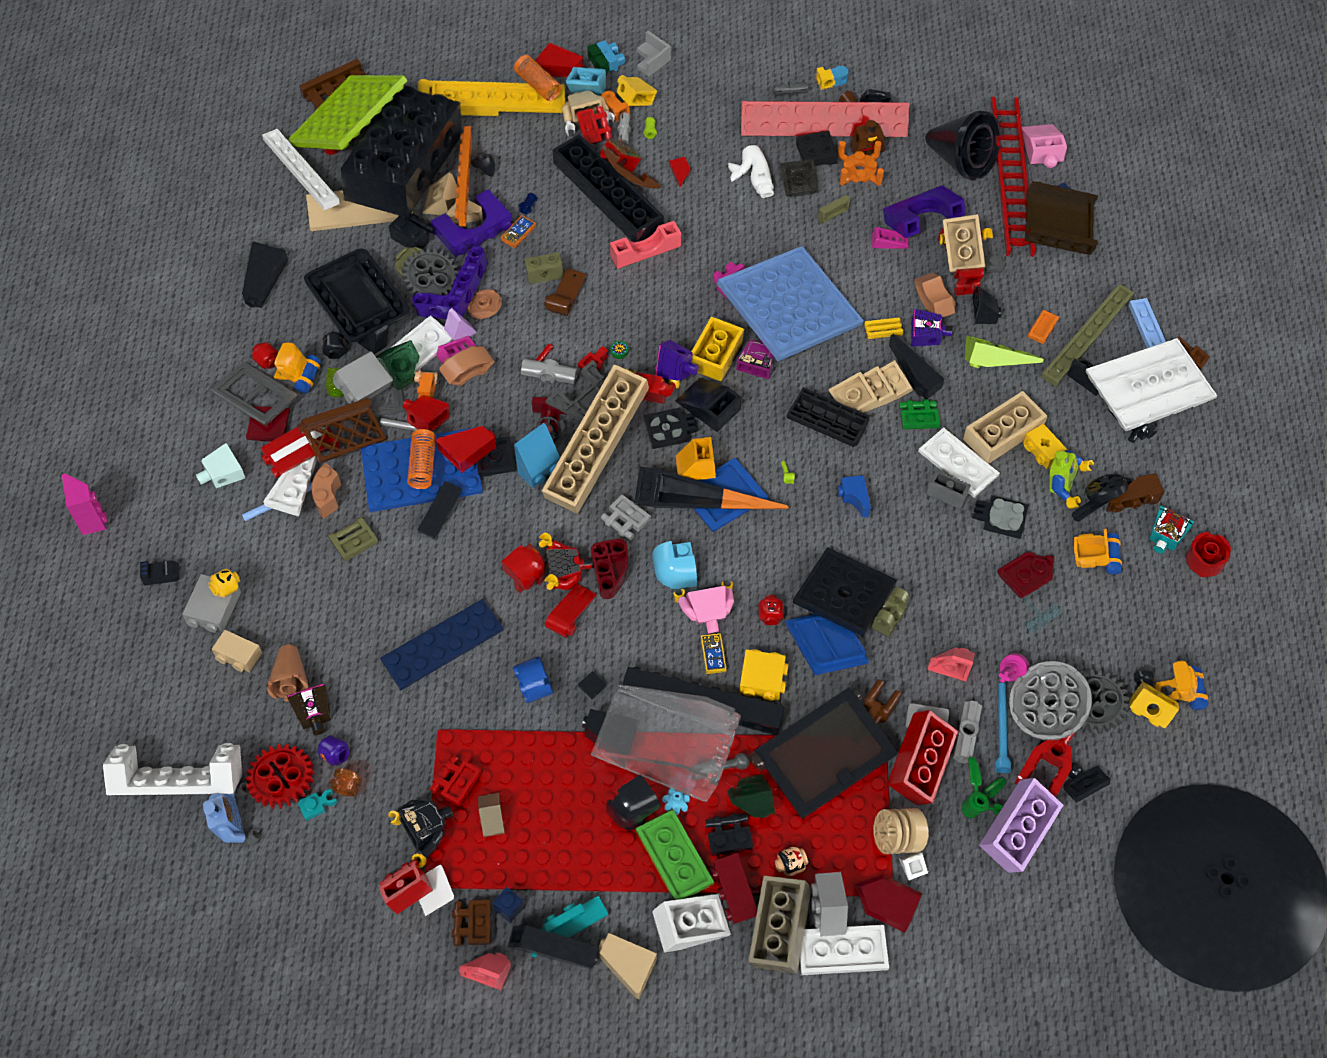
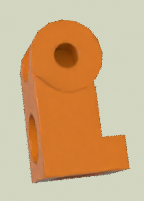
M605 91L602 93L601 96L605 99L610 109L609 112L614 114L616 122L620 120L621 113L626 112L630 114L629 105L626 102L621 103L616 98L614 92Z

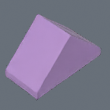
M452 308L449 310L444 330L453 341L477 333L471 324Z

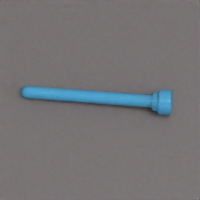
M1000 682L998 684L999 757L995 761V772L1010 773L1012 771V763L1007 757L1006 684Z

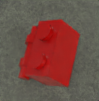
M416 859L409 863H404L401 865L402 868L393 874L390 872L385 876L384 880L379 882L380 887L378 888L385 904L396 914H399L433 891L426 874L419 868L420 864Z

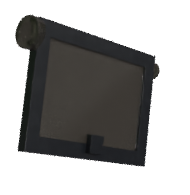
M848 687L749 754L754 767L759 772H762L764 769L767 770L802 820L898 755L896 749L859 701L862 697L856 689L851 690Z

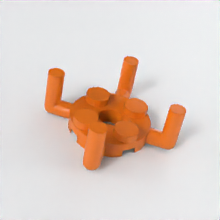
M844 141L839 142L838 158L844 161L840 175V185L844 186L850 180L853 182L872 181L878 186L882 184L884 169L879 168L877 170V162L875 161L880 156L882 144L880 141L875 142L873 154L870 156L862 151H857L855 154L847 156L845 154L846 143ZM862 166L864 169L858 170L855 167Z

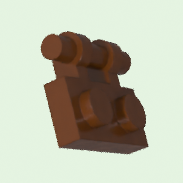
M469 900V909H463V902H454V910H452L454 929L451 932V937L454 938L453 945L462 946L463 937H468L469 945H491V900ZM464 918H468V928H462Z

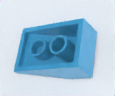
M542 423L514 444L518 474L532 488L543 484L546 478L552 474L560 460L547 426Z

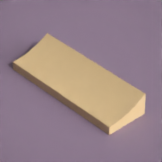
M343 190L333 191L339 198L340 204L326 210L317 203L311 194L306 195L310 231L392 222L399 216L344 201Z

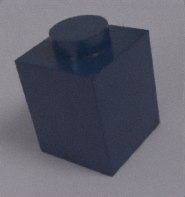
M508 887L492 903L494 911L510 924L525 908L523 899Z

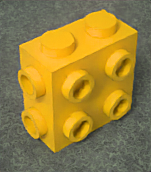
M757 649L746 650L739 693L749 698L761 697L767 701L779 700L780 693L784 694L786 682L782 681L783 675L787 676L788 663H785L786 656L777 652L765 653Z

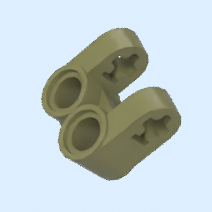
M894 588L883 609L874 618L871 628L889 638L906 613L909 594L901 588Z

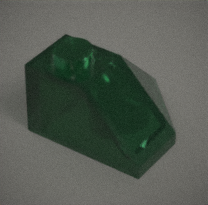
M412 340L391 347L375 356L393 379L391 384L396 390H400L414 381V371L420 356Z
M763 774L742 778L738 782V787L735 789L731 787L726 791L733 805L754 818H765L775 813L772 790Z

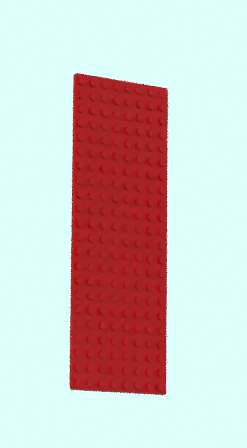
M441 729L437 732L433 779L440 774L443 769L442 765L452 755L459 759L456 763L457 766H460L463 760L481 769L482 773L459 807L441 797L443 788H439L436 794L432 792L431 801L434 802L437 809L439 810L448 805L452 810L453 817L445 820V836L436 850L429 857H426L425 873L441 865L451 889L504 890L508 887L510 890L670 893L636 830L620 828L613 822L606 810L607 801L610 799L612 801L619 794L617 790L641 774L655 793L660 804L659 809L643 819V824L669 812L664 809L667 803H664L662 798L664 795H669L668 790L670 788L675 789L676 792L682 789L684 790V795H689L690 801L686 803L688 810L683 812L680 809L677 817L714 881L713 885L698 893L719 894L717 889L721 887L719 880H714L711 867H714L713 861L738 853L752 894H761L764 876L804 880L811 886V883H815V874L841 872L846 896H859L854 886L855 884L880 875L893 879L892 854H883L878 849L874 838L875 817L882 809H889L887 762L802 820L754 751L776 735L637 733L626 766L585 737V732ZM794 736L770 752L769 755L804 804H806L837 783L839 779L836 774L845 768L852 773L881 753L883 749L874 737H862L860 742L855 744L851 740L852 737ZM739 753H745L750 758V765L746 769L741 770L737 767L716 771V776L707 775L695 779L693 777L695 772L691 770L692 765L708 763L709 760H713L714 763L731 760ZM450 773L445 780L449 782L454 773ZM499 793L505 834L484 837L478 796ZM731 813H747L748 822H741L740 826L741 828H750L753 849L711 856L707 834L715 832L714 827L706 828L705 820L713 819V816L718 815L725 817L731 816ZM733 824L721 826L722 831L734 829ZM795 845L799 849L802 848L804 850L808 864L805 871L787 877L783 872H778L775 860L778 859L777 854L780 850Z

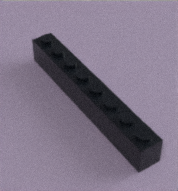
M627 667L621 686V696L776 736L779 733L784 713V706L777 702H765L757 697H745L737 692L722 691L718 687L702 686L698 682L690 683L683 681L679 677L671 678L659 672L651 673L644 671L640 667Z

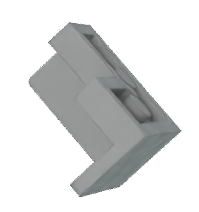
M647 31L645 33V42L637 48V53L646 59L637 65V69L650 77L671 60V46L650 31Z

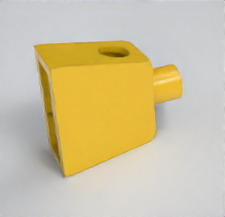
M621 75L618 78L619 86L617 93L629 106H644L653 103L657 90L638 77Z

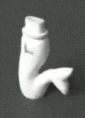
M756 145L746 147L742 151L741 165L728 163V168L732 172L731 181L739 179L753 165L751 183L756 192L761 195V198L773 196L774 186L764 154Z

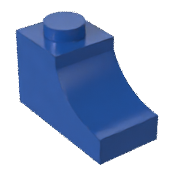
M864 475L841 478L840 485L837 486L838 496L842 497L843 503H850L855 506L860 512L861 517H869L871 506Z

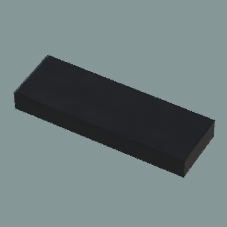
M444 481L417 530L435 539L460 496L462 489Z

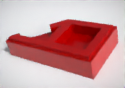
M685 156L669 161V166L679 187L683 185L686 177L690 174V166Z

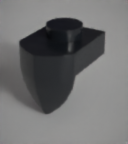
M484 152L475 155V159L471 160L472 166L480 168L484 174L493 177L495 162L492 155L485 154Z

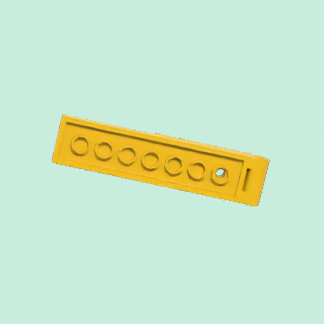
M421 79L417 83V91L431 95L441 94L446 96L447 99L460 102L461 115L499 116V111L563 113L562 109L565 105V84H560L561 90L556 98L546 101L528 83L429 81L426 79ZM556 86L555 90H554L550 95H548V96H546V97L551 96V95L556 91L557 86Z

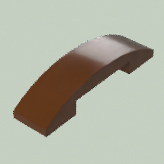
M603 144L602 150L615 170L627 180L647 188L659 189L661 187L660 183L644 172L640 178L618 163L619 155Z

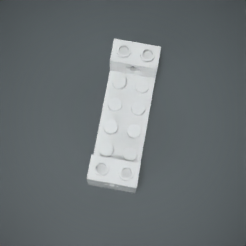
M232 743L219 745L209 763L210 766L203 768H193L192 766L172 768L167 766L161 769H152L151 767L138 769L136 746H128L127 744L115 746L103 763L106 795L233 794L242 777L240 745H233Z

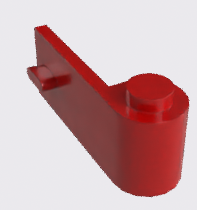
M576 584L549 614L545 627L564 638L572 636L577 628L575 626L576 619L594 600L597 594Z

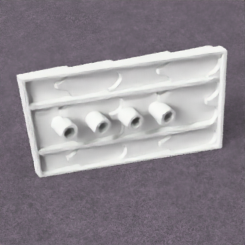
M1178 338L1086 369L1090 381L1095 385L1100 396L1105 400L1110 411L1115 415L1120 426L1125 431L1146 423L1149 424L1217 398V394Z

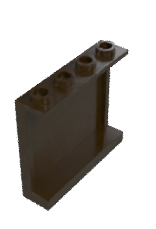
M1032 181L1026 191L1025 241L1091 255L1098 246V240L1093 239L1094 203L1098 195Z

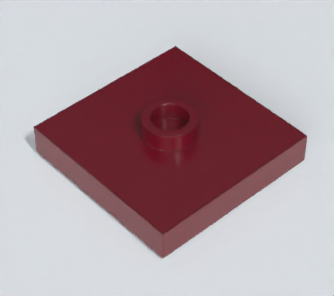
M253 406L255 409L262 412L263 414L267 413L271 408H273ZM284 409L267 425H263L250 417L246 439L271 442L284 435L287 430L290 409Z

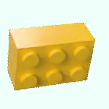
M711 317L691 351L693 354L692 363L699 366L698 373L721 382L743 343L744 329Z

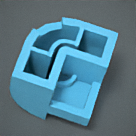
M672 541L658 545L653 550L652 560L658 581L670 587V589L697 586L696 564L691 542L672 545Z

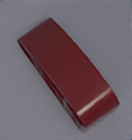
M623 539L594 543L591 547V560L598 591L604 599H611L618 593L627 575L628 548L627 543Z

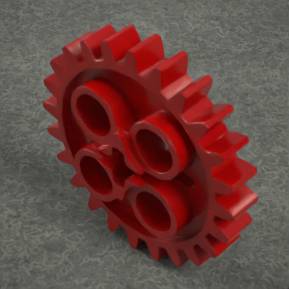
M278 744L275 750L272 746H269V752L262 750V757L255 755L257 762H250L253 769L246 770L249 776L245 777V780L248 783L246 787L250 791V795L252 798L255 797L257 803L261 802L264 807L269 804L272 809H274L276 804L282 809L284 803H287L290 807L291 800L298 803L297 797L299 795L305 797L303 791L311 789L308 783L314 782L311 777L315 775L312 769L314 766L308 754L305 755L303 749L298 751L297 746L290 749L289 744H286L283 749ZM271 763H274L280 774L284 777L286 783L290 786L289 789H286L279 776L276 775L274 769L270 766ZM270 772L267 776H263L264 773ZM298 775L296 779L290 780L293 776Z

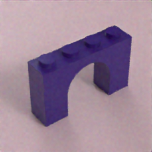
M943 185L883 208L886 225L905 238L921 232L919 216L917 214L936 212L948 219L966 215L964 199Z
M489 189L474 197L475 204L481 206L482 215L486 219L481 226L474 229L460 228L446 213L431 220V225L435 228L434 234L454 257L464 255L469 249L480 246L485 240L494 238L498 233L508 230L513 225L512 215Z

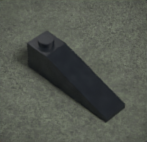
M893 333L890 337L889 346L915 389L916 394L923 396L925 399L930 398L942 389L944 378Z

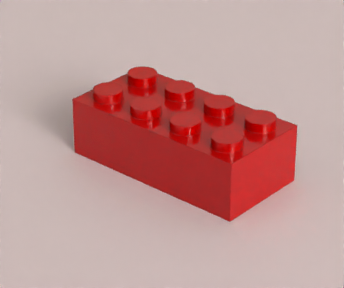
M930 710L913 713L887 785L915 805L932 804L958 731Z

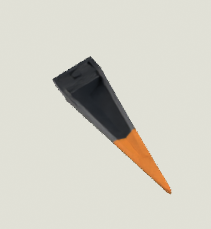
M641 466L639 468L635 505L654 508L697 509L789 508L784 504L727 490L658 468Z

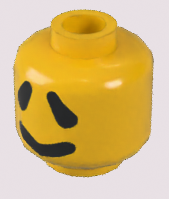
M226 568L211 575L208 585L215 596L218 595L223 598L238 590L240 578L235 571L232 572Z

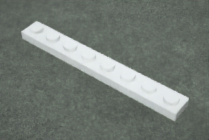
M278 129L262 135L266 144L324 210L340 204L339 198Z

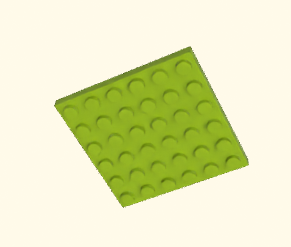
M350 75L287 140L293 147L345 149L348 147L351 139L357 137L360 134V130L371 122L372 117L382 111V107L393 99V95L403 89L407 79L404 75Z

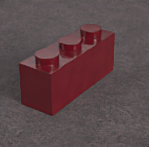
M736 853L713 861L714 867H711L714 880H719L721 887L717 889L721 901L725 900L728 908L724 910L728 922L733 921L735 925L756 918L757 907L739 854Z

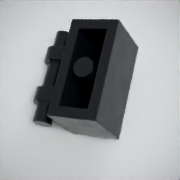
M410 214L409 218L398 216L388 226L391 239L406 248L417 247L423 249L429 243L427 232L431 234L435 232V228L429 222L420 220L415 214Z

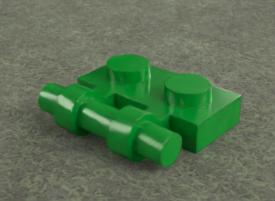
M923 399L922 401L913 402L912 400H906V402H899V409H906L901 410L900 413L902 429L939 428L938 409H930L936 408V401Z

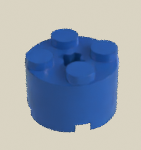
M540 656L513 666L515 675L519 680L520 690L527 703L553 694Z

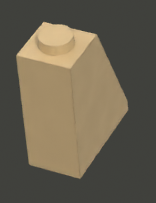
M608 933L607 938H603L598 947L600 959L632 995L640 999L657 960V953Z

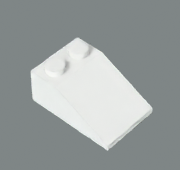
M718 894L666 901L652 911L664 953L682 950L731 935Z

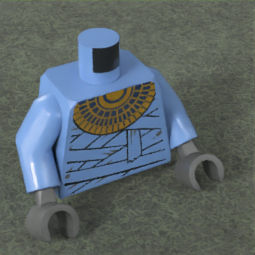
M247 783L238 785L233 794L214 793L209 797V800L203 803V811L209 830L225 843H243L246 841L249 845H254L261 839V837H255L260 832L256 828L252 829L248 834H244L237 802L234 796L242 798L250 792L242 790Z

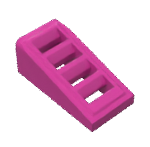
M875 227L871 234L872 248L908 249L909 247L908 238L903 237L894 230Z
M469 336L438 346L437 357L444 364L445 359L468 349L463 345L464 343L468 347L477 346Z

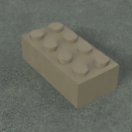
M771 876L763 877L748 960L755 968L797 974L811 895V886L806 881Z

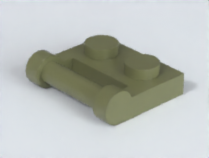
M362 517L357 518L356 522L340 531L327 535L345 562L378 543V539ZM361 528V529L358 530L357 532H355V533L351 534L350 536L344 538L343 540L339 541V539H341V538L345 537L346 535L352 533L353 531H355V530Z

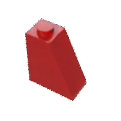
M549 43L535 60L541 68L553 77L568 78L573 67H585L583 56L552 43Z
M479 426L440 437L436 440L438 451L463 473L496 448V436L491 430H487L484 426Z

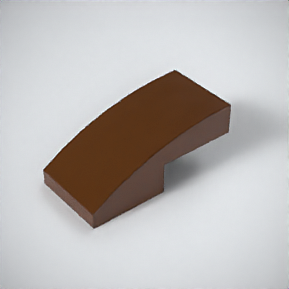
M1180 336L1177 337L1199 370L1202 369L1210 356L1197 345L1192 348Z

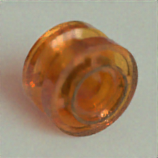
M340 768L335 769L333 774L335 779H331L329 787L340 795L355 797L358 793L357 786L361 785L362 778L353 771Z

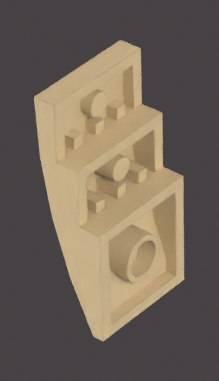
M895 360L880 369L877 366L864 374L859 372L829 389L835 401L863 413L897 400L913 391Z

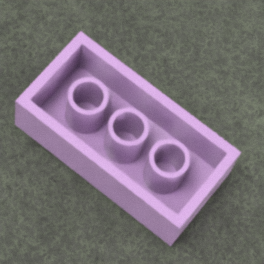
M1035 778L1020 780L979 846L1008 873L1023 872L1064 805Z

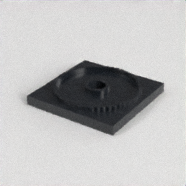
M827 547L793 598V603L864 637L874 618L895 587L897 579ZM841 590H845L849 592L851 596L842 597L838 594V592Z

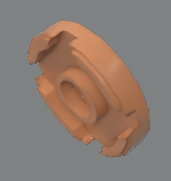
M485 289L475 293L476 295L467 307L471 317L484 319L491 317L500 310L502 300L500 295L494 290Z

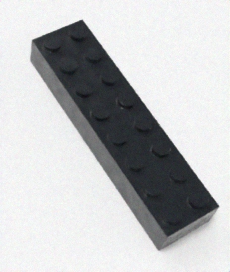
M580 134L552 149L553 163L632 242H639L649 238L658 226L664 224V216L626 178L618 173L606 159L602 158L600 153Z

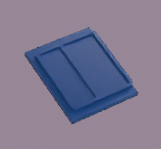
M736 458L715 469L716 478L697 480L764 500L768 499L766 493ZM693 508L712 532L751 510Z
M817 614L785 620L788 630L814 675L869 663L865 655L866 651L854 632Z

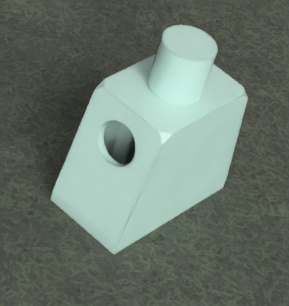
M227 443L203 458L201 462L205 470L196 474L201 485L211 480L216 488L245 478L241 466Z

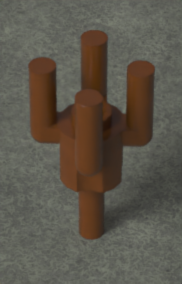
M877 679L865 697V703L863 704L877 725L888 720L902 695L901 692L895 690L885 705L881 701L876 700L882 692L881 688L884 685V682ZM863 722L851 739L855 744L860 742L868 730Z

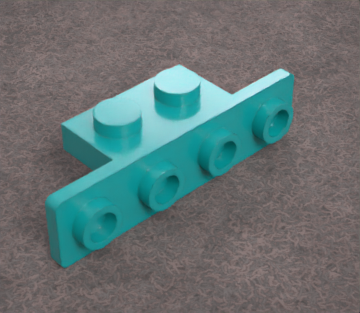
M597 896L583 905L581 903L577 906L575 903L570 904L563 909L564 913L556 916V914L549 916L544 920L545 924L540 929L570 938L606 917L608 912L600 897ZM531 954V956H532L533 958H535V957L538 956V955Z

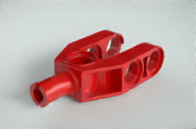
M1075 733L1059 740H1046L1036 746L1014 784L1017 785L1020 780L1030 779L1040 759H1044L1049 764L1059 768L1048 788V791L1056 798L1072 769V747L1068 744ZM1052 751L1058 752L1060 756L1054 755Z

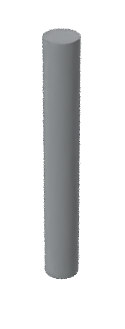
M381 418L380 425L412 431L417 430L404 421Z

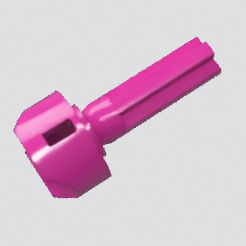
M1011 652L1007 654L1000 664V681L1002 683L1005 681H1016L1018 677L1025 675L1029 670L1028 668H1030L1028 660L1019 653Z

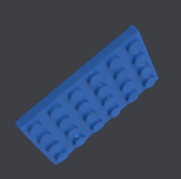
M471 428L435 434L436 440L440 437L469 430ZM426 436L416 437V438L425 437V438H429V439L433 440L432 438L426 437ZM411 438L372 444L361 449L370 512L433 502L444 481L462 489L459 497L483 493L477 464L475 463L465 472L461 473L438 451L436 442L432 484L426 489H416L407 483ZM414 480V481H417V482H428L429 480H427V481Z

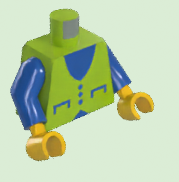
M1069 450L1057 451L1050 468V492L1066 500L1069 509L1078 508L1079 505L1077 503H1081L1080 497H1070V490L1076 477L1078 466L1081 471H1092L1089 465H1094V462L1092 460L1083 461L1080 456Z

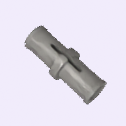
M623 112V114H620V123L617 130L619 132L618 139L626 141L628 145L629 133L631 132V127H629L630 114Z

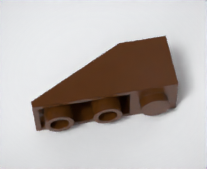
M1153 473L1137 477L1128 485V489L1124 494L1109 502L1106 512L1113 511L1117 513L1129 507L1136 509L1143 504H1157L1164 494L1157 474Z

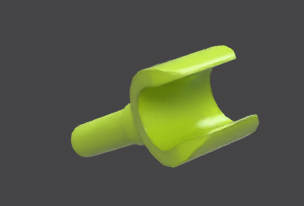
M781 461L784 483L794 484L795 473L788 472L786 462Z

